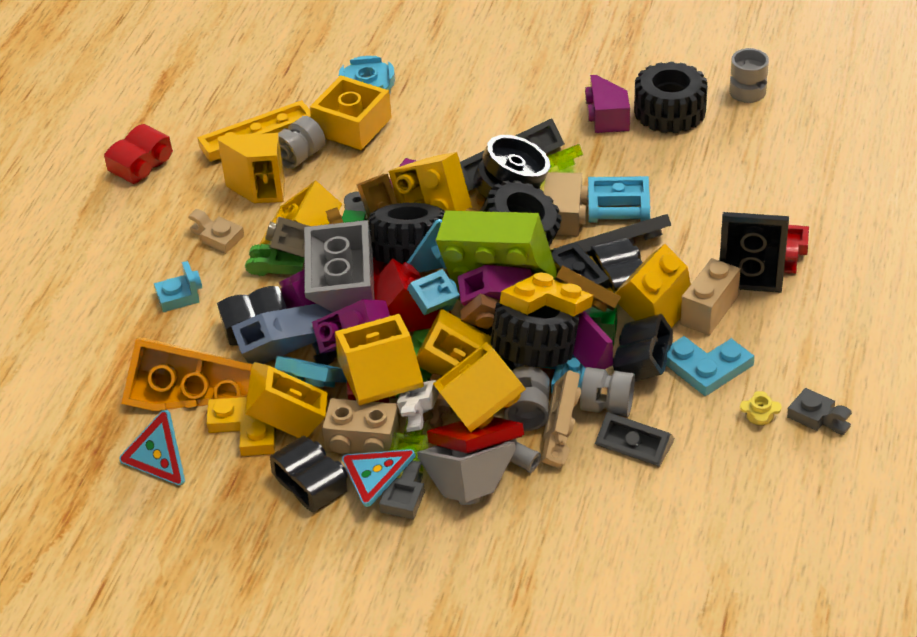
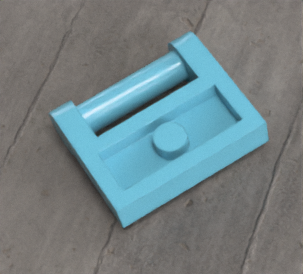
M649 176L588 177L589 223H598V219H641V222L650 219ZM621 205L637 206V205H640V207H598V206H621Z

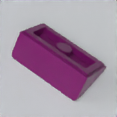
M583 311L579 314L573 355L585 368L607 369L613 366V341Z

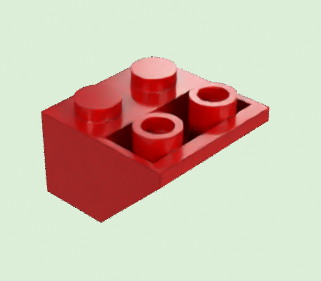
M392 258L374 280L375 300L386 301L390 316L400 314L408 332L431 328L440 309L427 315L422 313L407 290L411 282L422 277L409 263L404 262L402 265Z

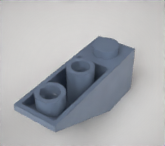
M311 304L261 313L231 327L241 354L246 361L254 364V362L265 364L276 359L277 356L286 355L316 342L317 339L312 322L333 312L318 304Z

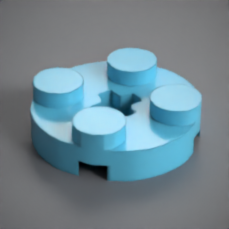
M377 56L356 57L350 60L349 66L344 69L343 65L339 70V76L342 75L389 90V94L391 93L390 89L395 83L393 65L389 61L388 65L382 63L381 58Z

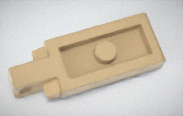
M570 370L554 383L548 420L542 442L545 444L541 462L556 468H561L565 465L570 449L566 441L574 428L575 419L571 417L573 407L576 406L581 395V388L578 387L580 374Z

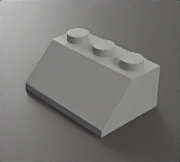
M368 220L304 227L305 297L331 312L338 311L362 299L375 300L373 248Z

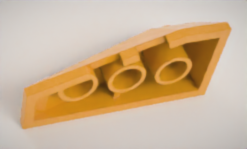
M136 338L121 404L159 411L208 405V399L247 397L251 366L253 364L167 343Z

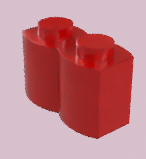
M141 124L132 129L125 139L111 145L105 152L104 158L107 171L135 184L146 178L152 168L166 162L173 153L168 135L146 124Z

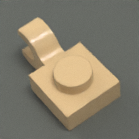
M195 209L188 216L190 220L195 221L190 230L197 235H201V242L225 254L244 237L242 226L222 217L212 221L205 212L199 209Z

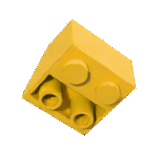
M278 133L218 136L226 187L254 204L284 202L285 178Z
M457 152L428 157L388 171L398 203H425L442 208L444 212L445 210L466 211L467 208H472Z
M441 308L416 355L419 367L431 374L443 376L487 342L492 347L490 344L491 336L461 321L460 318Z
M400 314L335 331L338 362L358 405L424 387L411 335Z
M487 342L433 383L470 432L476 428L482 429L493 420V415L503 407L508 408L520 399L521 393L526 390L515 374Z
M254 362L251 366L245 414L297 438L303 435L309 437L326 417L328 393L269 365Z

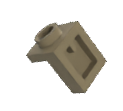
M278 217L276 223L270 221L265 240L270 241L268 248L305 258L304 227L310 226L282 217Z

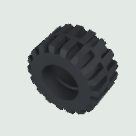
M660 62L654 66L646 67V70H641L635 79L634 113L636 119L640 120L643 126H649V129L653 131L659 130L661 133H679L682 130L688 131L691 130V127H697L700 121H703L705 118L707 78L704 77L701 71H697L696 67L687 66L681 62Z
M515 180L513 183L503 181L501 185L496 184L493 186L480 209L483 212L539 213L549 247L562 221L561 215L558 214L560 210L557 205L553 204L554 200L550 196H546L543 190L534 188L532 184H522L520 181Z
M398 203L375 210L369 215L373 258L386 264L393 258L403 265L404 262L410 259L433 223L438 219H443L444 210L425 203Z
M497 302L490 344L499 353V356L517 364L531 367H554L565 364L567 360H571L573 357L579 314L571 316L545 305L527 315Z

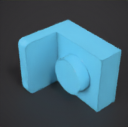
M188 261L182 262L183 276L154 283L155 292L163 312L200 302L197 290L202 289L201 279L197 270H191Z
M443 269L411 282L407 288L424 315L441 308L447 312L451 311L460 296L455 282L448 278Z

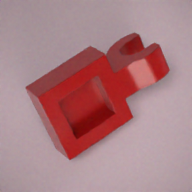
M788 226L784 273L796 274L798 255H807L809 226Z

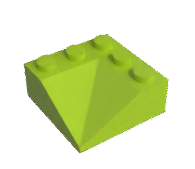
M445 210L436 237V243L449 277L455 282L459 294L458 276L484 265L531 269L534 274L547 273L553 276L554 280L556 279L558 273L539 213Z

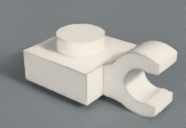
M436 380L424 382V387L400 394L397 405L401 416H408L407 432L423 428V413L433 409L439 391L433 385Z

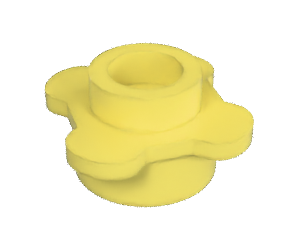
M763 391L755 392L751 399L742 401L740 404V410L746 413L747 419L755 425L769 424L772 422L774 414H779L782 409V405L779 402L772 401L767 396V393Z

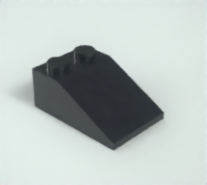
M723 212L719 261L740 268L739 290L782 293L789 216Z

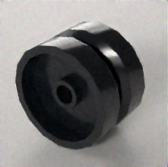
M498 135L492 137L487 143L483 153V160L479 163L474 174V185L485 198H487L493 186L496 184L501 185L503 181L513 183L515 180L520 181L522 184L529 183L538 189L548 174L550 160L537 145L524 138L513 135Z

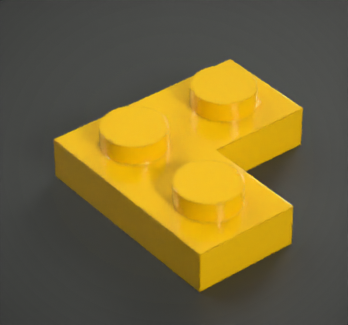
M535 273L533 276L502 290L499 303L527 315L546 305L571 316H576L592 307L593 295L582 291L578 285L564 284L554 280L550 274Z
M247 397L208 399V433L240 431L239 448L241 456L275 453L276 428L245 414Z

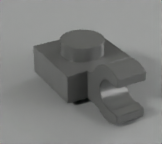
M805 388L788 407L787 418L816 431L824 425L834 432L844 435L851 427V423L846 420L852 414V411L842 405L835 407V400Z
M412 460L403 470L401 478H396L384 491L379 502L381 513L414 520L425 493L424 483H421L423 473L419 472L422 465L421 462Z

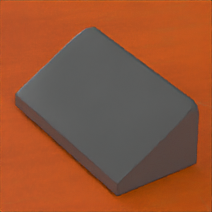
M607 412L595 444L660 467L675 438L669 432Z

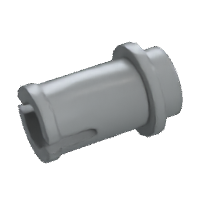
M516 439L510 440V442H515L516 450L510 462L532 473L541 460L540 452L520 444Z

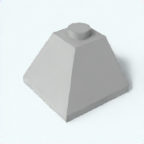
M507 441L468 454L434 446L417 452V455L443 497L458 500L461 505H471L478 503L480 497L495 491L516 450L515 442Z

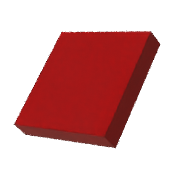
M494 416L487 426L482 429L476 428L472 432L468 430L462 421L427 431L428 443L467 454L520 438L524 435L523 423Z

